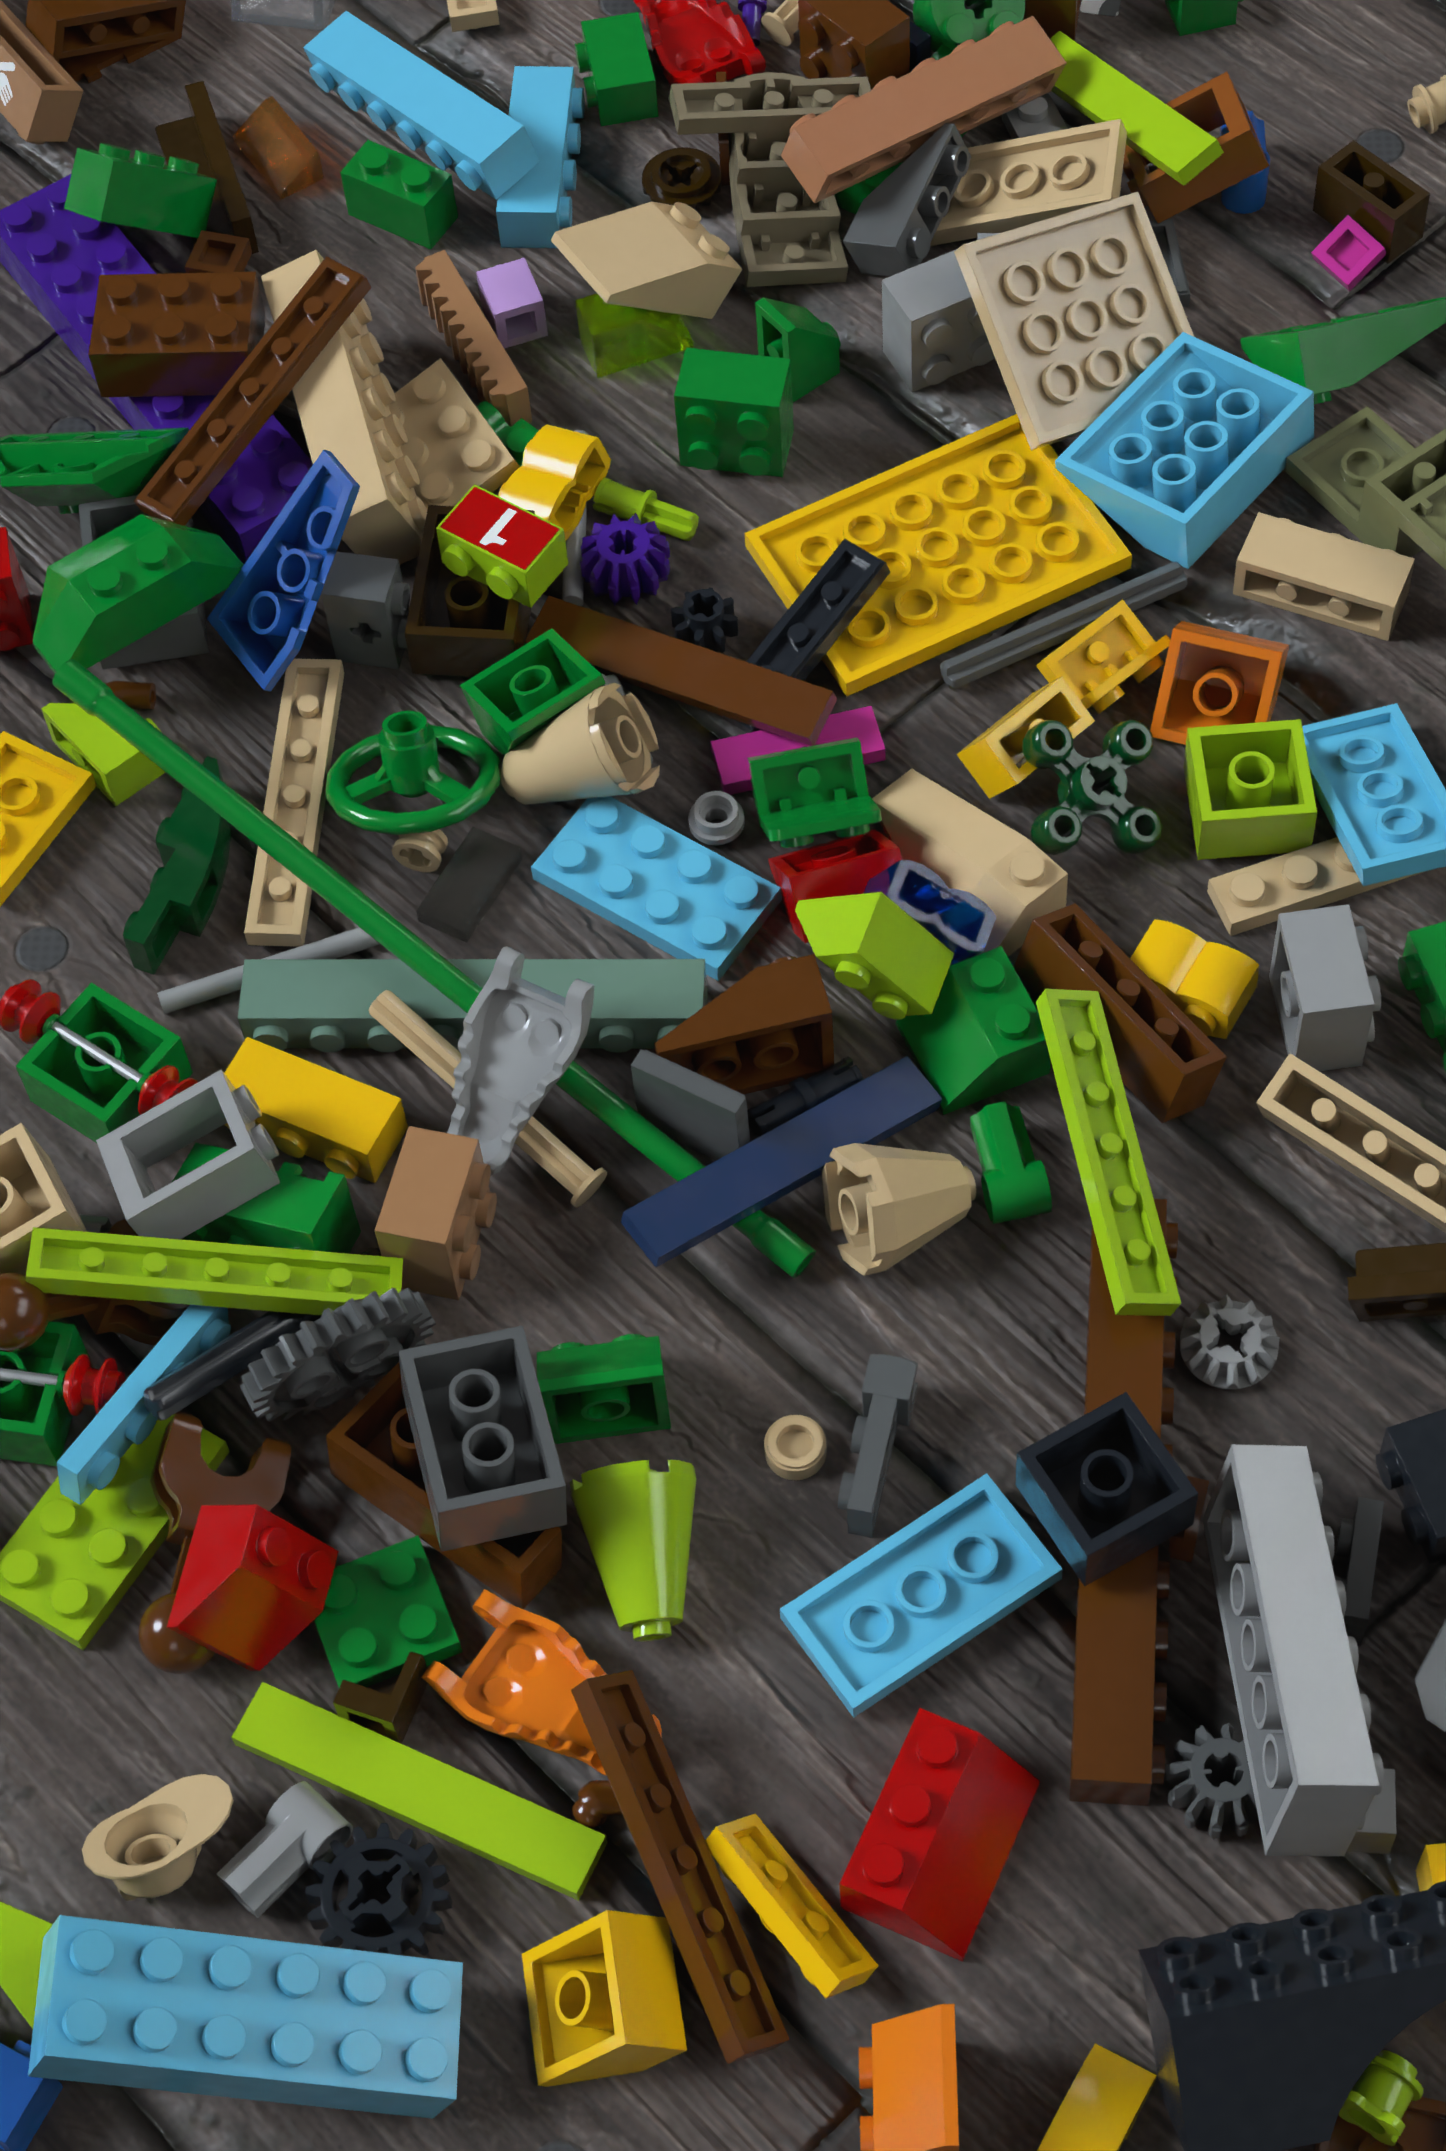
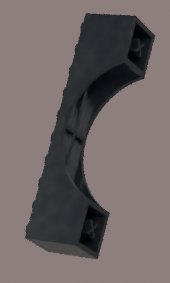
M1446 1881L1436 1883L1425 1891L1396 1897L1392 1895H1375L1365 1899L1361 1904L1333 1910L1308 1909L1299 1912L1294 1918L1261 1925L1249 1922L1240 1923L1230 1927L1226 1932L1193 1939L1182 1936L1172 1937L1162 1941L1158 1946L1138 1950L1160 2094L1184 2151H1282L1330 2140L1343 2104L1371 2061L1410 2023L1436 2005L1446 2001Z

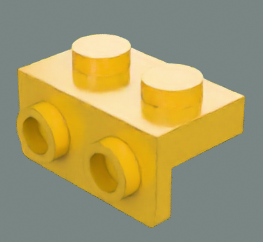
M1122 599L1045 657L1036 667L1049 683L1063 676L1085 708L1089 709L1093 706L1097 713L1100 714L1125 694L1119 686L1121 683L1133 676L1139 684L1165 664L1159 654L1169 647L1170 638L1166 634L1155 642Z

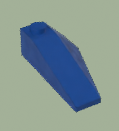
M323 450L207 618L261 688L266 691H272L301 649L360 489V485L331 451Z

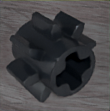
M711 587L695 590L691 593L685 592L683 608H671L672 627L675 628V638L715 652H725L726 636L735 637L739 634L738 617L734 613V600L732 597L723 600Z

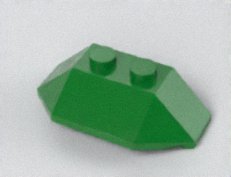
M189 427L7 435L0 438V485L36 507L57 506L59 514L78 513V504L139 495L188 433Z
M140 514L48 566L32 642L37 652L54 673L57 672L62 664L70 659H75L88 669L226 590L244 564L217 534Z

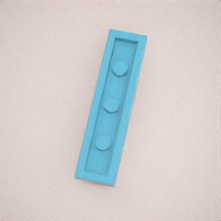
M200 1305L188 1306L57 1461L61 1494L82 1505L95 1488L102 1490L110 1483L118 1470L120 1458L133 1443L141 1444L149 1436L156 1424L157 1419L144 1406V1390L227 1338L231 1330V1325L228 1321V1308Z

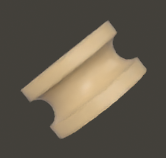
M440 829L426 833L399 835V839L393 845L392 854L399 863L407 868L419 872H433L441 864V854L447 848L448 839Z

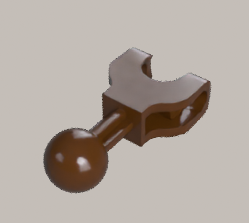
M126 1219L117 1221L108 1231V1234L138 1236ZM1 1273L0 1351L15 1352L23 1350L34 1344L42 1336L49 1321L84 1314L96 1335L117 1332L135 1341L155 1346L189 1305L43 1293L38 1287L26 1282V1276L23 1274Z
M177 1412L165 1428L150 1479L154 1495L158 1503L167 1512L170 1521L166 1541L182 1545L170 1593L159 1597L149 1605L141 1618L138 1631L140 1647L147 1660L156 1668L172 1674H186L196 1671L207 1664L215 1654V1652L167 1628L201 1505L258 1504L271 1511L283 1495L291 1456V1446L289 1443L274 1438H266L262 1446L252 1455L246 1473L241 1476H222L210 1469L201 1456L203 1425L200 1419L182 1412Z

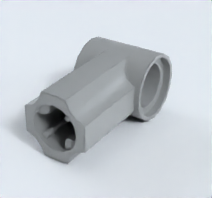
M306 1781L293 1785L278 1798L265 1819L266 1826L216 1874L231 1894L257 1918L308 1868L314 1870L313 1865L315 1861L329 1863L335 1857L330 1846L334 1839L345 1846L353 1832V1826Z

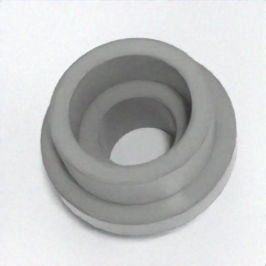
M711 791L701 795L690 809L688 816L689 828L693 836L708 845H723L733 841L741 834L745 824L744 811L741 805L731 795L722 791ZM715 819L723 820L721 823H709Z

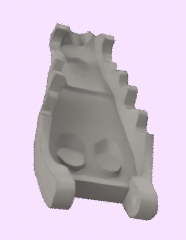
M507 946L501 949L488 981L463 1021L464 1031L458 1041L461 1062L456 1066L453 1073L455 1086L452 1091V1098L456 1102V1108L451 1115V1123L447 1131L449 1134L479 1139L483 1162L490 1165V1176L501 1172L510 1157L519 1133L533 1116L550 1089L558 1082L575 1059L587 1035L595 988L591 983L575 979L567 992L566 998L528 982L521 978L525 960L524 954Z

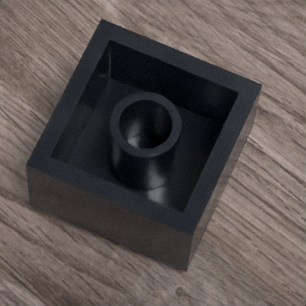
M1127 1392L1017 1452L1015 1485L1084 1586L1091 1584L1194 1525L1198 1492Z

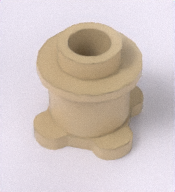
M1446 75L1440 77V81L1427 87L1421 84L1414 86L1412 90L1413 98L1407 102L1408 111L1414 125L1417 128L1424 126L1425 130L1429 133L1437 132L1438 125L1446 122Z

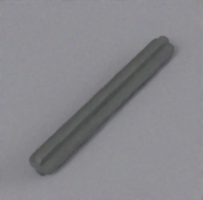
M1178 562L1169 563L948 659L940 665L942 677L950 689H956L1071 639L1122 599L1132 611H1135L1181 591L1187 586V578L1183 568Z

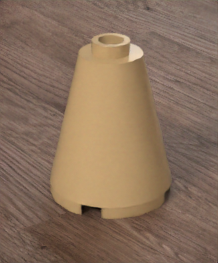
M617 683L598 687L505 754L500 770V779L504 790L518 802L527 805L638 794L654 787L659 776L660 765L651 768L650 752L658 750L659 747L650 718L640 701L632 693L622 696L616 691L621 686Z

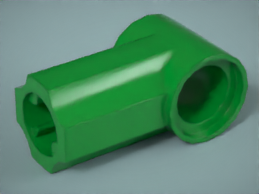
M998 1102L985 1105L980 1112L970 1116V1128L982 1167V1192L991 1223L997 1224L1052 1212V1198L1047 1173L1042 1161H1035L1020 1107L1008 1105L1006 1102Z

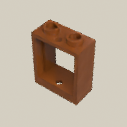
M1228 72L1166 103L1207 133L1226 124L1229 132L1216 138L1224 152L1220 157L1184 186L1161 169L1150 173L1148 164L1151 162L1127 145L1125 147L1123 170L1130 180L1127 182L1130 192H1139L1144 208L1149 206L1158 224L1269 167L1246 107Z

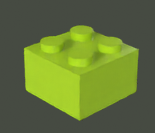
M1301 719L1187 728L1183 769L1198 860L1290 853L1312 845L1317 807Z

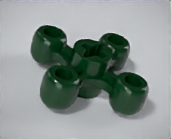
M1135 720L1123 721L1117 724L1105 735L1102 744V754L1092 758L1083 757L1075 751L1072 734L1067 726L1060 721H1042L1026 733L1022 742V750L1027 761L1034 767L1051 769L1061 779L1057 792L1060 805L1044 811L1036 817L1031 826L1032 841L1045 854H1061L1076 845L1082 835L1081 824L1083 820L1092 816L1102 818L1109 823L1113 842L1125 853H1142L1159 841L1162 835V823L1157 813L1149 807L1134 806L1124 797L1127 790L1125 770L1140 764L1150 755L1153 749V737L1146 725Z

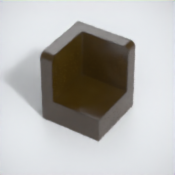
M411 1651L399 1675L369 1687L343 1680L333 1701L338 1716L402 1744L428 1684L421 1678L428 1669L424 1656Z

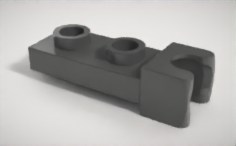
M871 1354L869 1357L862 1387L863 1416H857L851 1440V1452L859 1454L855 1473L844 1472L838 1497V1509L847 1510L849 1534L873 1538L898 1424L909 1426L918 1389V1383L915 1382L918 1363L915 1361L885 1354Z

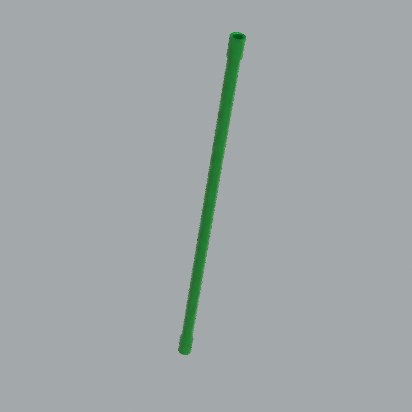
M70 659L60 666L53 677L52 683L55 688L89 715L99 718L463 1011L468 1013L483 989L115 696L109 686L75 659ZM572 1061L563 1076L556 1083L558 1087L677 1182L706 1167L576 1062ZM761 1210L732 1225L746 1236L758 1251L793 1279L805 1270L815 1256L816 1250L779 1220L766 1215Z

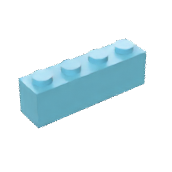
M514 67L508 116L524 125L540 162L497 200L496 216L501 248H557L551 242L554 233L562 230L563 227L572 226V198L567 197V190H576V161L571 160V155L580 154L581 131L580 124L575 123L576 118H584L585 112L584 88H576L573 67Z

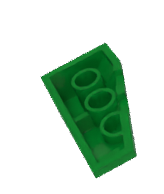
M1446 297L1379 309L1378 314L1370 312L1333 318L1331 322L1306 326L1298 325L1240 338L1241 348L1253 364L1314 391V404L1324 403L1332 400V390L1354 385L1445 324Z

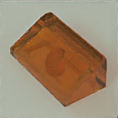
M273 96L264 100L233 135L234 142L280 199L324 179L317 149Z

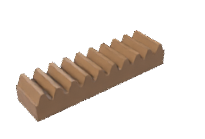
M442 250L424 257V260L415 267L421 303L423 306H428L429 316L431 319L436 320L438 332L444 333L445 344L452 346L453 357L455 360H460L461 371L463 374H468L471 388L476 387L479 401H487L501 413L505 422L510 427L521 418L531 423L532 415L528 387L447 252Z

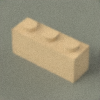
M1258 512L1236 561L1233 594L1389 641L1409 593L1415 558L1401 555L1390 549H1381L1347 539L1340 534L1327 533L1300 525L1286 518H1277Z

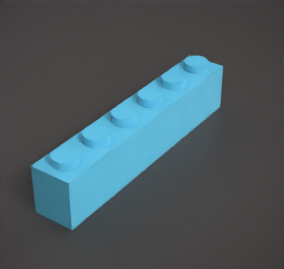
M347 11L342 13L303 47L312 64V67L309 69L310 75L323 91L329 93L333 90L340 95L346 105L353 111L363 110L381 130L386 131L390 128L398 134L407 147L413 151L417 148L427 153L431 161L443 171L447 168L451 169L473 191L479 188L497 200L540 162L524 125Z

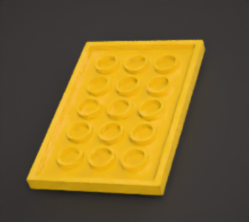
M1017 414L744 533L745 547L787 609L790 608L844 539L886 562L890 570L889 575L821 659L846 697L1129 570L1132 565L1131 552L1092 500L1055 468V460L1059 456L1051 445L1031 451Z

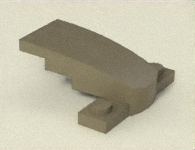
M765 72L734 79V82L671 84L669 101L677 135L729 133V173L737 242L747 287L846 282L849 267L838 232L841 214L835 196L832 195L814 204L781 157V153L790 136L789 130L798 119L810 113L818 116L829 111L839 100L853 94L857 98L870 92L871 88L868 77L805 79V77L788 73Z

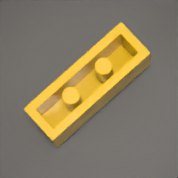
M246 1037L224 1073L236 1089L242 1085L249 1089L262 1113L261 1117L254 1120L256 1126L262 1124L274 1144L281 1151L296 1158H302L306 1155L324 1162L331 1171L343 1174L348 1179L358 1176L376 1183L408 1129L401 1098L249 1037Z

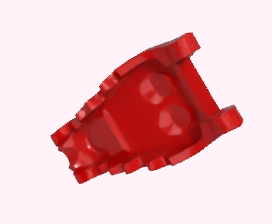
M633 0L643 14V20L651 38L654 55L670 86L671 84L716 82V72L726 71V80L742 74L751 75L765 72V58L760 50L755 47L740 15H734L727 2L724 1L717 4L716 0Z

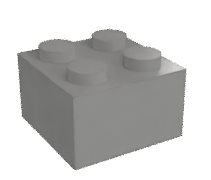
M956 250L882 280L883 352L911 393L930 385L939 384L947 378L975 366L985 365L995 358L954 251Z
M1349 904L1279 913L1269 979L1287 1054L1291 1053L1318 1071L1362 1066L1367 1042H1373L1375 1038L1373 1012L1380 1011L1381 992L1378 979L1375 975L1367 976L1364 961L1368 960L1366 932L1363 926L1355 927Z

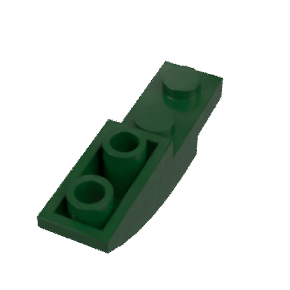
M207 756L202 765L223 781L217 759ZM183 787L181 800L171 817L163 819L156 834V846L164 867H160L155 872L150 884L149 895L140 910L134 911L129 916L123 932V939L134 968L153 975L179 931L198 937L201 936L222 889L228 865L231 824L185 787Z

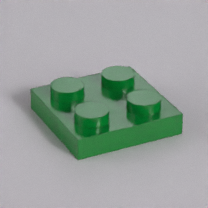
M418 1535L334 1568L323 1612L314 1621L339 1688L343 1680L369 1687L399 1675L411 1651L423 1655L427 1666L431 1665L433 1661L439 1662L463 1652Z

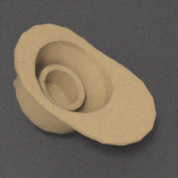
M206 1774L183 1777L165 1785L130 1808L120 1811L100 1822L87 1835L83 1845L82 1853L85 1865L95 1875L112 1879L122 1898L126 1901L137 1898H156L173 1892L183 1886L191 1877L197 1857L201 1851V1845L215 1835L228 1819L233 1804L230 1786L218 1776Z

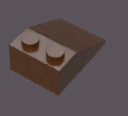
M815 954L798 958L792 956L782 957L768 965L756 967L655 1043L656 1055L743 1095L786 1085L800 1076L807 1079L834 1065L832 1010Z

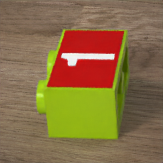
M475 484L436 527L442 563L449 570L459 576H469L489 586L498 596L504 599L512 598L530 608L568 565L563 528Z

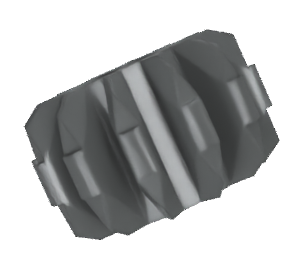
M1229 1722L1222 1726L1220 1738L1214 1739L1210 1731L1201 1725L1195 1730V1744L1183 1740L1178 1741L1173 1753L1178 1762L1166 1765L1164 1777L1168 1783L1175 1786L1169 1791L1168 1803L1171 1808L1188 1807L1184 1818V1824L1188 1829L1197 1826L1202 1819L1209 1821L1208 1832L1213 1840L1220 1837L1224 1823H1228L1233 1832L1242 1837L1248 1831V1818L1259 1821L1244 1739L1240 1743L1233 1740L1234 1729ZM1224 1774L1233 1780L1232 1784L1225 1781L1218 1788L1210 1783V1778L1218 1781Z

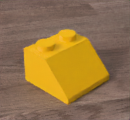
M606 1910L522 1953L538 2086L550 2087L641 2072L687 2051L669 1924L666 1918Z

